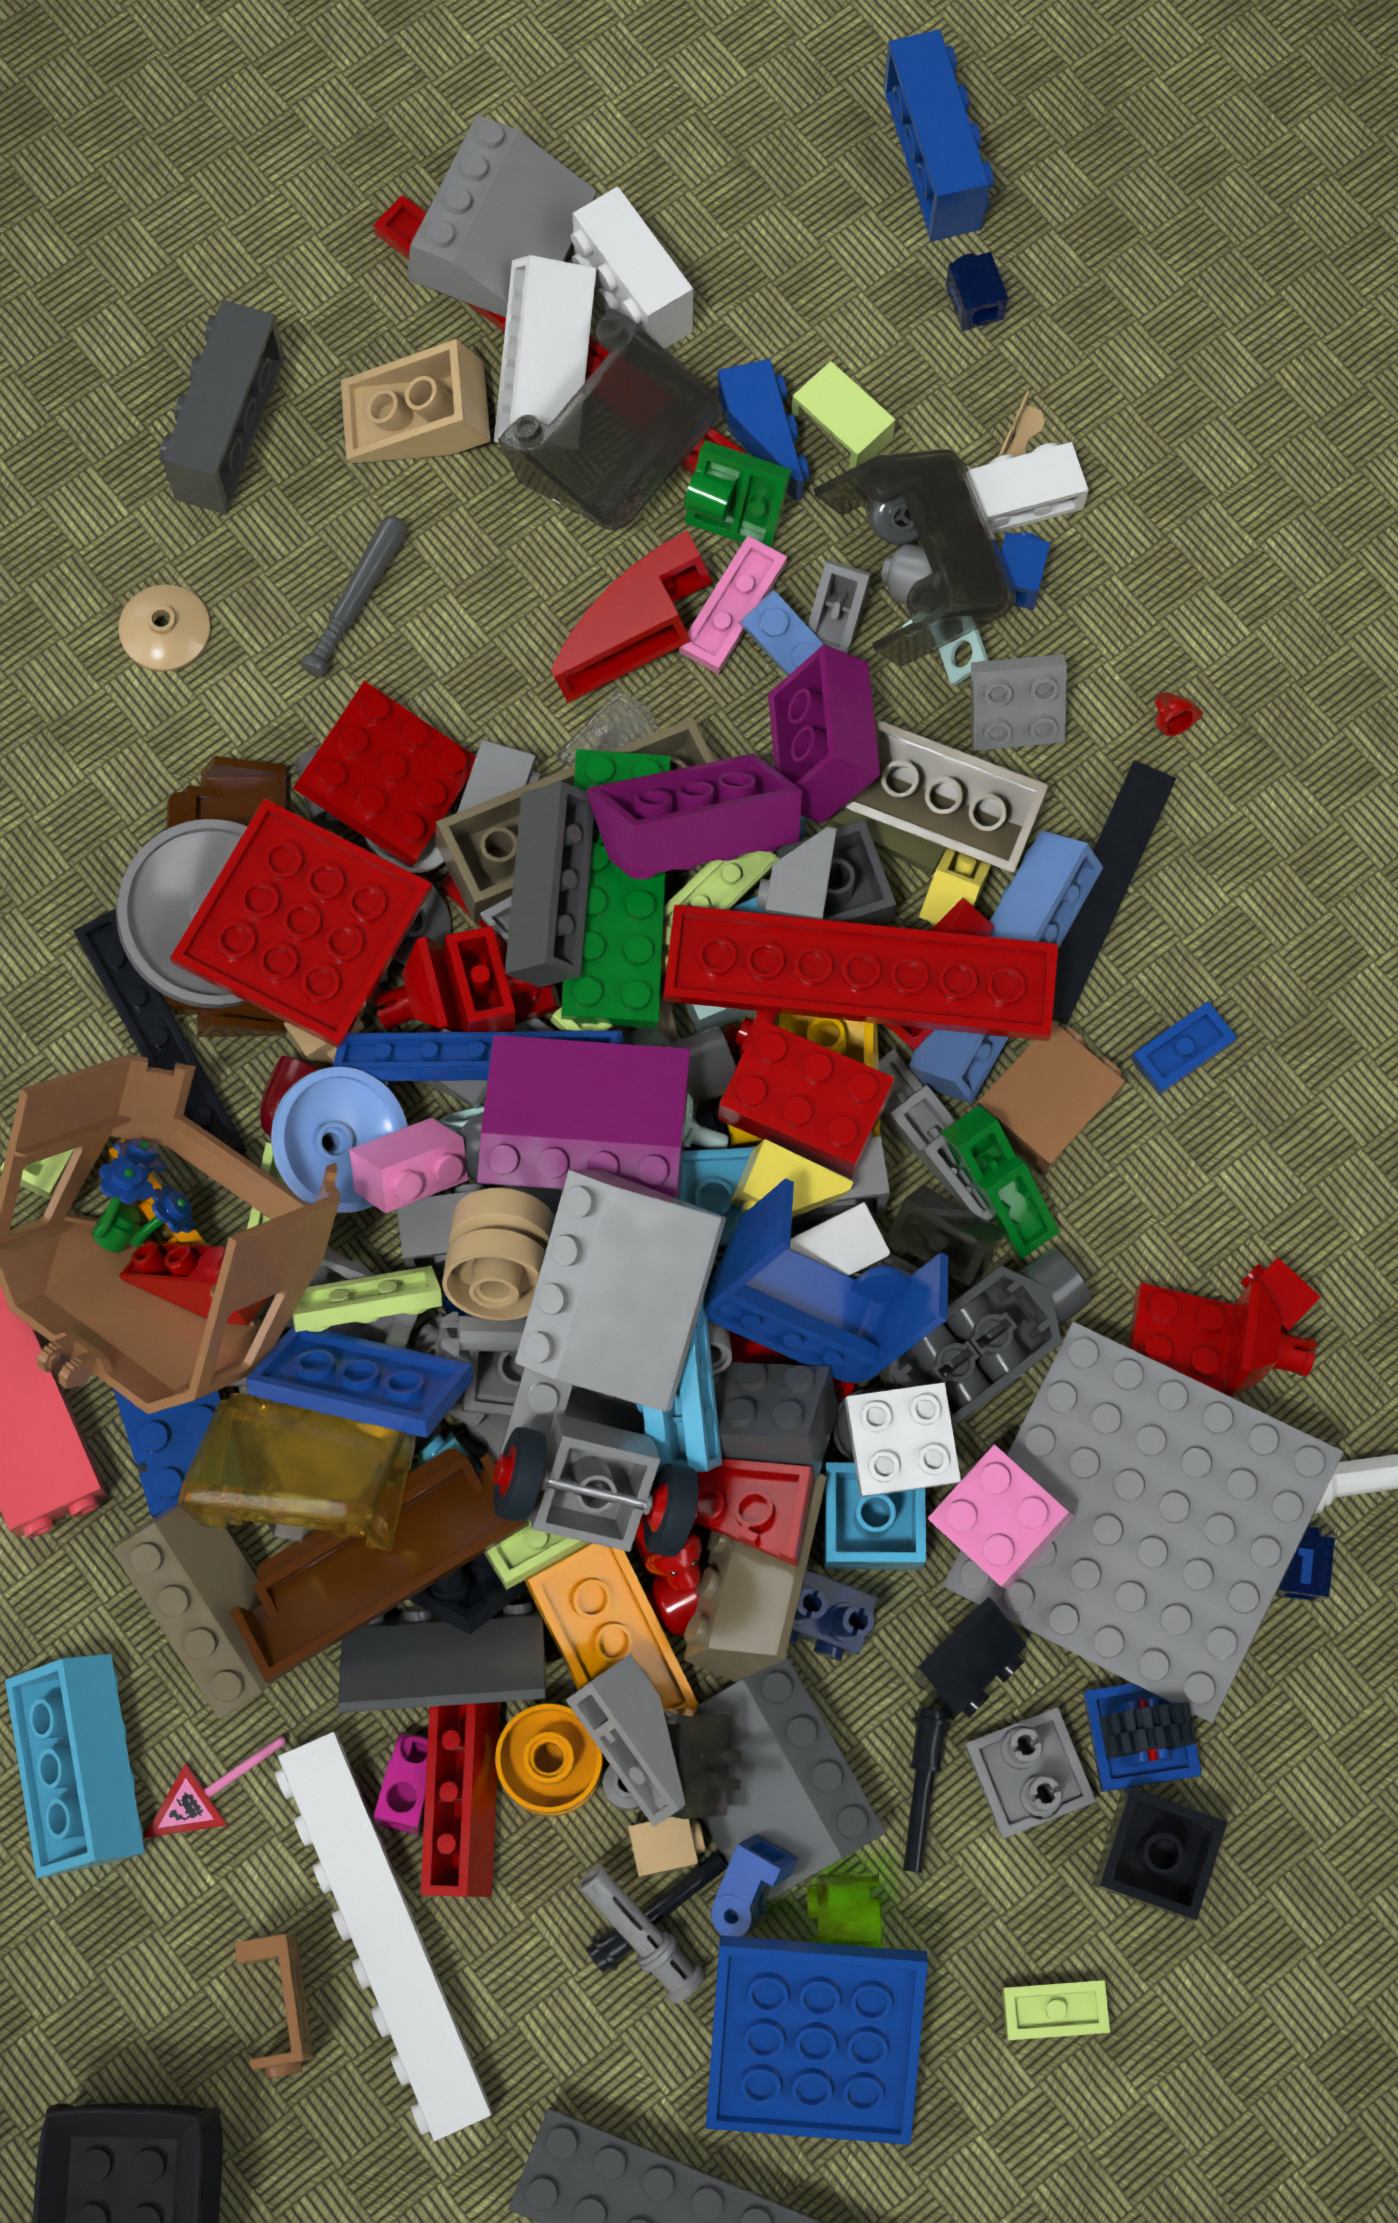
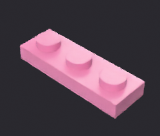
M747 536L687 632L691 642L679 647V653L719 675L745 632L738 622L770 592L787 564V556Z

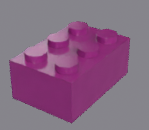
M823 644L768 693L774 769L802 790L801 815L820 823H824L880 776L869 664L864 660Z

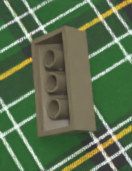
M874 718L880 776L846 803L844 808L1015 873L1049 791V785Z
M819 1473L818 1480H813L798 1567L718 1532L711 1531L707 1542V1548L710 1550L707 1567L701 1574V1580L696 1587V1594L700 1598L695 1615L690 1619L685 1631V1640L688 1642L684 1656L685 1661L736 1682L785 1660L827 1476Z
M202 1488L116 1540L111 1549L218 1719L256 1697L277 1681L275 1680L272 1683L264 1681L229 1612L237 1606L253 1611L263 1605L253 1587L255 1583L259 1582L257 1574Z

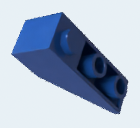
M771 359L718 370L717 393L728 432L753 457L792 469L787 493L795 501L801 500L803 482L809 481V471L804 454L797 455L793 442L798 441V431L793 414L786 415L782 401H787V391L782 374H774Z

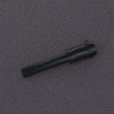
M918 1708L917 1717H912V1723L916 1724L912 1762L909 1768L915 1770L903 1871L923 1872L935 1773L942 1772L941 1762L945 1730L951 1728V1723L947 1722L948 1712Z
M715 1852L641 1912L656 1926L728 1868L727 1865ZM614 1927L598 1939L592 1936L590 1938L592 1944L585 1948L590 1958L603 1974L610 1968L616 1971L618 1969L616 1963L634 1950Z

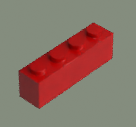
M500 1702L429 1707L420 1895L492 1897L497 1788L495 1754L499 1740Z

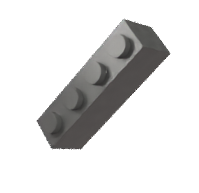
M563 781L521 793L505 974L537 987L579 978L581 974L594 814L587 797V792Z

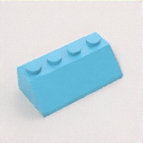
M112 1655L62 1658L6 1679V1691L36 1879L115 1863L144 1854L143 1828L138 1817L134 1793L135 1782L130 1769L126 1745V1727L122 1721L117 1691L118 1679L114 1672Z

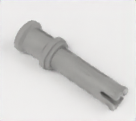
M602 1865L592 1868L583 1876L577 1888L588 1897L609 1923L638 1953V1966L645 1973L651 1972L667 1989L666 1997L673 2004L689 1997L703 1982L706 1973L700 1965H692L677 1948L678 1940L671 1933H660L637 1905L607 1874L606 1869Z

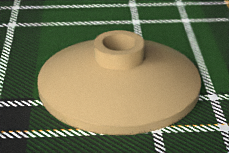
M166 584L146 588L132 597L121 613L118 630L125 652L135 663L149 670L165 672L183 668L201 655L210 637L211 624L206 607L194 593L180 586ZM167 616L170 618L169 623L163 627L154 624L155 620L160 617Z

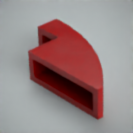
M688 531L660 545L633 564L608 586L571 631L551 668V672L567 703L691 642L673 602L713 582Z

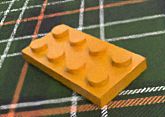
M589 1543L524 1580L578 1690L631 1654L639 1667L647 1673L651 1684L660 1695L666 1724L699 1705L625 1551Z

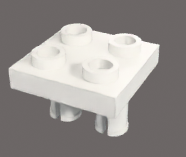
M945 1382L852 1395L844 1398L860 1498L958 1484L961 1482Z

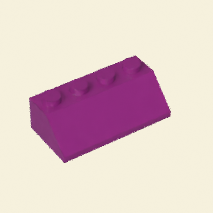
M754 753L588 787L587 797L608 858L632 879H649L654 877L656 873L674 869L690 870L701 863L715 860H735L742 854L755 851H775L782 845L799 842L802 790Z

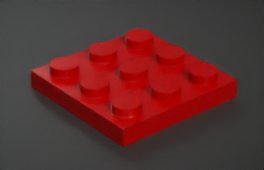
M364 680L293 789L411 868L436 831V821L445 817L470 777L476 756Z

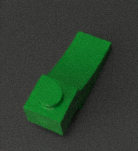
M978 1105L940 1132L958 1167L968 1177L998 1224L1011 1250L1019 1258H1025L1060 1233L1026 1164L1015 1155L995 1117Z

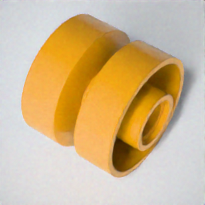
M540 1704L518 1713L506 1725L497 1743L495 1764L502 1786L520 1807L536 1815L557 1817L578 1810L593 1797L602 1779L604 1757L571 1708L559 1704Z

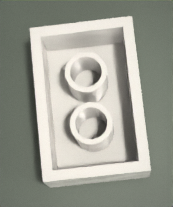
M618 186L572 213L573 233L570 237L575 255L572 256V262L596 268L595 287L598 289L596 290L597 297L608 314L614 312L622 322V332L633 348L639 346L649 359L693 332V287Z

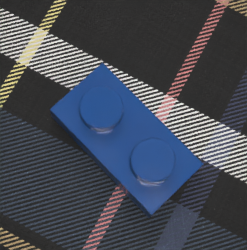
M1207 1001L1135 1052L1131 1060L1160 1096L1234 1044L1237 1037L1210 1002Z

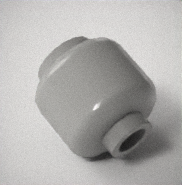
M904 544L899 547L894 556L886 558L882 568V582L887 583L890 597L898 603L928 608L937 603L938 600H944L952 584V565L947 563L945 555L938 549Z

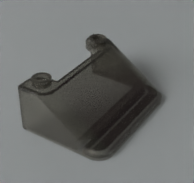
M609 308L599 320L595 329V334L601 347L611 352L549 425L539 421L533 415H524L513 422L498 438V441L517 480L522 485L604 529L618 530L628 526L715 424L720 417L722 407L716 393L628 316Z

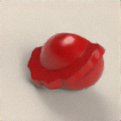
M1165 692L1164 694L1159 693L1155 697L1156 701L1154 703L1158 709L1155 723L1158 730L1166 736H1177L1184 733L1195 722L1200 720L1203 712L1193 702L1182 696Z

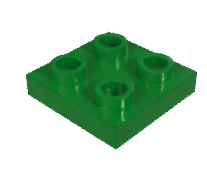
M705 440L700 449L696 471L686 493L684 509L687 512L684 523L741 543L744 542L747 536H750L772 548L792 469Z

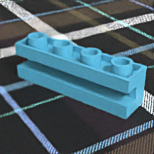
M705 1294L671 1411L664 1412L636 1403L639 1412L643 1413L645 1432L643 1435L652 1437L661 1459L656 1475L668 1463L688 1466L696 1472H708L722 1465L708 1323L705 1314Z

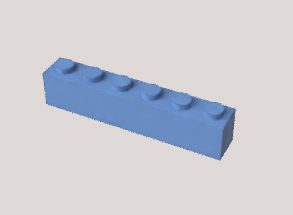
M1041 830L1033 845L1027 849L1023 863L1011 884L1005 888L1002 894L1001 902L990 919L994 928L989 937L1058 944L1059 948L1103 869L1102 864L1088 843ZM934 1030L914 1050L908 1067L923 1085L927 1084L931 1090L972 1104L1009 1037Z

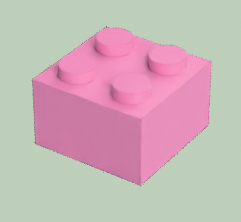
M994 1444L927 1519L997 1584L1009 1590L1075 1516Z

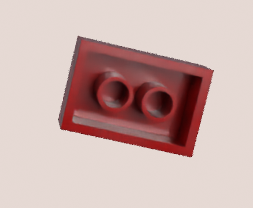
M759 1018L720 1101L718 1120L762 1140L766 1139L803 1158L852 1179L890 1097L895 1077Z

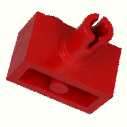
M493 926L445 935L444 959L464 1032H514L516 1012L512 995L553 987V984L537 987L505 974L506 965L502 962Z

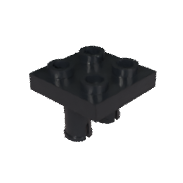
M483 1553L408 1600L470 1635L525 1592L528 1587L523 1580L506 1590Z

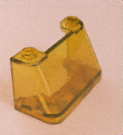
M243 1393L230 1394V1399L218 1402L182 1482L177 1505L199 1525L225 1529L227 1521L232 1525L241 1526L242 1520L331 1531L337 1538L347 1539L348 1535L355 1537H365L367 1535L365 1544L367 1547L392 1550L415 1435L372 1424H364L331 1414L319 1413L306 1408L259 1403L260 1400L257 1397Z

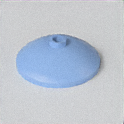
M329 1067L302 1077L283 1096L272 1123V1152L284 1182L296 1196L310 1204L317 1202L326 1167L337 1163L335 1186L339 1189L340 1201L336 1213L357 1212L374 1205L354 1192L349 1149L406 1128L408 1125L399 1102L381 1081L355 1068ZM324 1135L331 1139L332 1147L330 1151L325 1150L322 1145Z

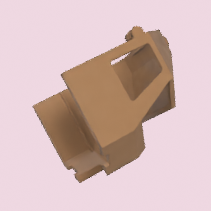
M127 1054L21 1089L0 1180V1285L10 1311L27 1323L33 1330L39 1332L52 1342V1344L49 1343L41 1349L36 1358L37 1367L47 1373L61 1369L57 1375L59 1383L69 1390L75 1386L83 1385L94 1373L101 1381L110 1385L136 1407L142 1409L147 1414H151L197 1400L244 1379L267 1356L276 1344L324 1258L340 1197L339 1189L335 1186L337 1163L326 1167L317 1202L310 1204L301 1200L290 1188L184 1116L196 1066L175 1063L174 1071L149 1067L148 1058ZM109 1136L128 1140L138 1138L151 1144L167 1146L271 1219L229 1236L217 1284L212 1286L210 1290V1296L213 1299L207 1319L122 1281L119 1274L131 1261L132 1254L137 1247L129 1244L121 1253L107 1251L99 1246L92 1237L91 1231L99 1218L67 1213ZM74 1149L44 1215L38 1220L10 1230L23 1169L34 1162ZM146 1238L142 1245H144L146 1241H152ZM276 1294L263 1321L255 1316L248 1326L227 1324L231 1313Z

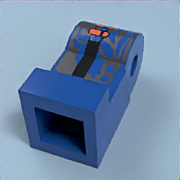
M756 1834L738 1843L712 1906L711 1919L715 1929L723 1936L742 1937L760 1926L767 1917L768 1906L766 1899L771 1887L791 1877L798 1858Z

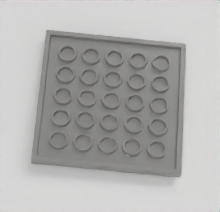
M1072 1322L1007 1455L1075 1517L1009 1590L997 1584L962 1550H960L943 1587L979 1605L989 1596L1008 1620L1171 1703L1188 1702L1191 1713L1210 1723H1214L1344 1452L1080 1324Z

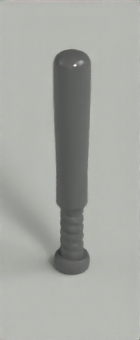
M387 516L377 528L341 597L329 616L330 622L324 630V634L321 635L320 640L316 644L317 646L313 649V653L306 654L301 660V667L309 674L323 678L328 672V665L326 663L332 655V651H334L339 643L343 632L351 628L407 534V526L401 519L395 516Z

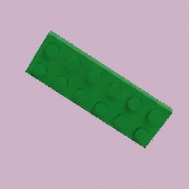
M576 749L573 786L587 792L588 787L670 771L671 756ZM595 817L593 822L581 974L579 978L563 981L561 1019L584 1024L609 1023L613 1026L657 1028L659 1022L665 872L656 873L654 877L649 879H632L608 858Z

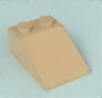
M457 339L341 380L346 460L350 463L453 455L490 442L484 362Z

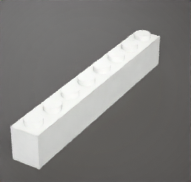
M332 1732L278 1756L282 1769L275 1771L278 1784L285 1799L294 1797L301 1815L294 1818L297 1831L305 1847L312 1843L315 1847L320 1863L313 1865V1869L323 1893L332 1891L340 1910L332 1913L334 1922L343 1941L352 1938L359 1956L351 1961L362 1989L371 1986L376 1997L378 2006L371 2008V2012L382 2038L391 2034L398 2054L391 2057V2062L401 2085L404 2086L410 2083L418 2103L410 2107L420 2133L424 2135L430 2132L433 2140L437 2141L493 2115L494 2113L339 1736Z

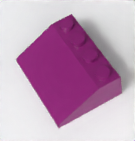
M494 1035L481 1127L477 1183L563 1189L569 1170H603L671 1197H680L691 1049Z

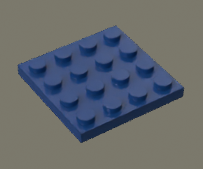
M720 1935L706 2129L911 2145L928 1965L927 1951Z

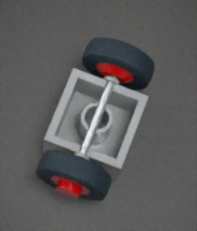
M555 1413L547 1439L544 1433L525 1427H516L511 1433L503 1453L497 1459L494 1469V1513L500 1518L515 1522H523L529 1516L533 1530L628 1552L631 1550L642 1514H645L644 1544L646 1550L665 1557H675L683 1549L696 1520L698 1511V1475L694 1469L688 1466L668 1463L659 1472L650 1493L661 1460L651 1436Z

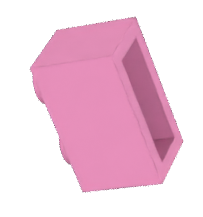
M433 1118L349 1149L354 1192L384 1213L391 1212L468 1181L464 1138Z

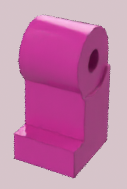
M400 1731L392 1759H389L373 1816L377 1826L420 1836L425 1809L428 1738Z

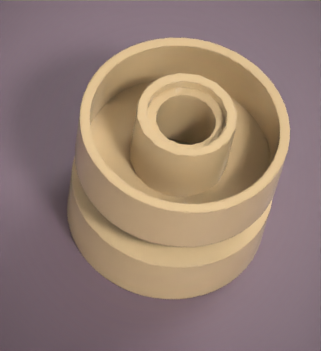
M508 1188L482 1189L462 1198L453 1211L449 1248L446 1254L442 1279L443 1291L447 1298L460 1310L483 1319L508 1321L527 1317L555 1220L554 1214L549 1207L528 1193Z

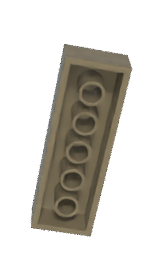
M693 718L610 751L671 756L670 771L715 761ZM575 765L436 821L435 844L474 923L483 920L480 916L481 912L512 896L521 793L560 781L573 786Z

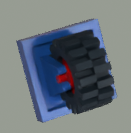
M1134 1683L1083 1692L1101 1792L1202 1776L1196 1748V1736L1188 1702L1171 1703Z

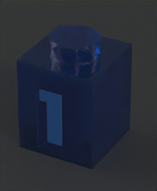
M987 252L980 255L970 253L949 263L945 287L962 332L1004 320L1008 295L992 253Z
M1308 1526L1275 1596L1318 1603L1329 1598L1335 1538L1321 1536L1322 1529Z

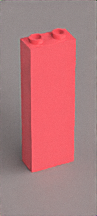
M0 1285V1510L9 1531L18 1537L25 1534L26 1538L29 1539L50 1531L54 1528L52 1521L69 1513L72 1518H76L94 1511L100 1506L98 1500L109 1495L63 1387L59 1383L56 1371L53 1370L47 1373L37 1367L36 1358L41 1349L45 1347L39 1332L33 1330L27 1323L10 1311Z

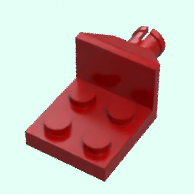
M495 934L502 962L506 965L508 943ZM426 936L418 938L402 972L405 984L396 989L375 994V1006L384 1005L385 1009H380L376 1012L380 1022L386 1029H392L401 1023L414 1019L439 1030L447 1029L451 1032H464L444 959L445 946ZM553 984L552 988L546 987L512 995L516 1012L515 1024L543 1016L561 1008L555 984Z
M1251 1281L1234 1305L1140 1283L1135 1293L1128 1348L1234 1398L1261 1382L1271 1369H1280L1307 1377L1313 1367L1316 1354L1309 1352V1350L1314 1351L1316 1349V1340L1292 1336L1282 1332V1316L1262 1284Z

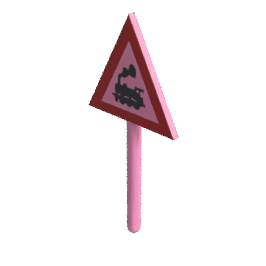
M282 1736L276 1738L205 1789L202 1788L185 1763L144 1838L227 1826V1823L210 1800V1797L284 1746L286 1739Z

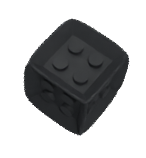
M60 2103L49 2106L46 2110L38 2147L33 2223H219L223 2158L220 2108L213 2107L208 2109L189 2105L102 2103L78 2107L67 2103Z

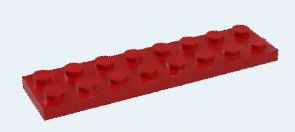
M674 904L664 1001L1049 1041L1052 1030L1058 944Z

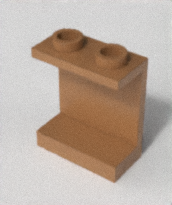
M1053 1020L1050 1040H1034L981 1097L976 1107L980 1105L998 1120L1011 1147L1045 1176L1058 1163L1062 1152L1110 1099L1114 1101L1118 1097L1125 1083L1120 1078L1121 1072L1114 1063L1103 1056L1099 1058L1094 1056L1084 1047L1085 1042L1075 1030L1068 1026L1061 1028Z
M281 1934L235 1942L237 1964L252 1965L279 1960L291 2052L250 2059L251 2070L265 2068L266 2079L303 2072L301 2062L313 2060L314 2057L297 1936Z

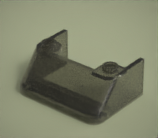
M947 449L878 455L813 489L816 498L842 516L868 503L869 499L878 503H885L903 495L933 573L917 581L909 590L907 608L913 623L872 643L875 652L899 667L1003 617L1012 609L1016 599L1013 581L965 462L954 452Z

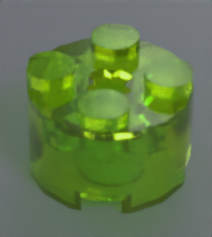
M879 1873L818 1875L817 1885L807 1886L808 1917H818L819 1937H811L809 1942L883 1948L881 1897L871 1898L870 1887L880 1886Z

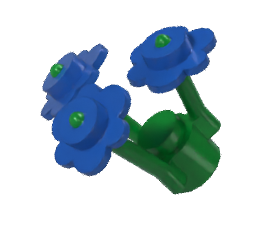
M138 1138L125 1140L124 1143L116 1141L113 1148L118 1151V1157L112 1161L111 1165L105 1164L99 1169V1176L102 1178L100 1190L104 1195L110 1197L111 1200L91 1231L95 1242L107 1251L121 1253L129 1244L139 1248L147 1236L164 1223H167L169 1229L174 1233L181 1231L190 1233L193 1231L195 1224L190 1216L192 1209L186 1197L168 1185L161 1189H153V1185L147 1181L149 1172L153 1170L164 1172L167 1168V1164L159 1159L160 1155L157 1148L151 1143ZM152 1197L154 1200L152 1210L155 1217L141 1227L139 1224L140 1214L131 1204H134L137 1199L146 1200Z

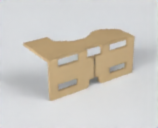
M1029 391L1025 394L999 456L1012 454L1017 457L1027 454L1026 446L1029 439L1040 433L1044 427L1042 410L1026 405ZM1013 432H1016L1012 443H1010Z

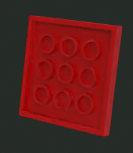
M264 798L170 959L175 966L337 1048L341 1046L347 1035L352 1031L432 891V883Z

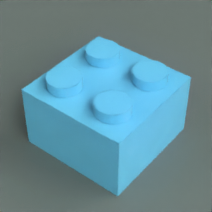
M826 1462L823 1475L827 1476L823 1492L824 1569L922 1570L926 1563L925 1488L860 1498L855 1464Z

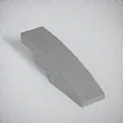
M894 1049L879 1059V1071L895 1077L892 1092L882 1112L883 1117L945 1189L980 1226L993 1216L968 1177L958 1167L940 1133L953 1124L955 1120L927 1084L922 1086Z

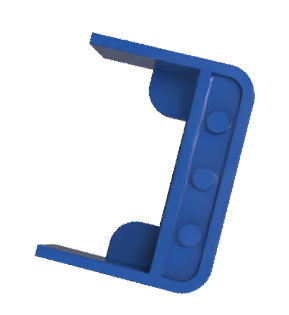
M785 1178L740 1217L708 1288L705 1314L714 1324L807 1366L830 1367L831 1376L835 1379L848 1383L867 1381L947 1320L948 1256L940 1252L911 1276L892 1266L880 1265L864 1272L855 1280L793 1251L789 1247L794 1182Z

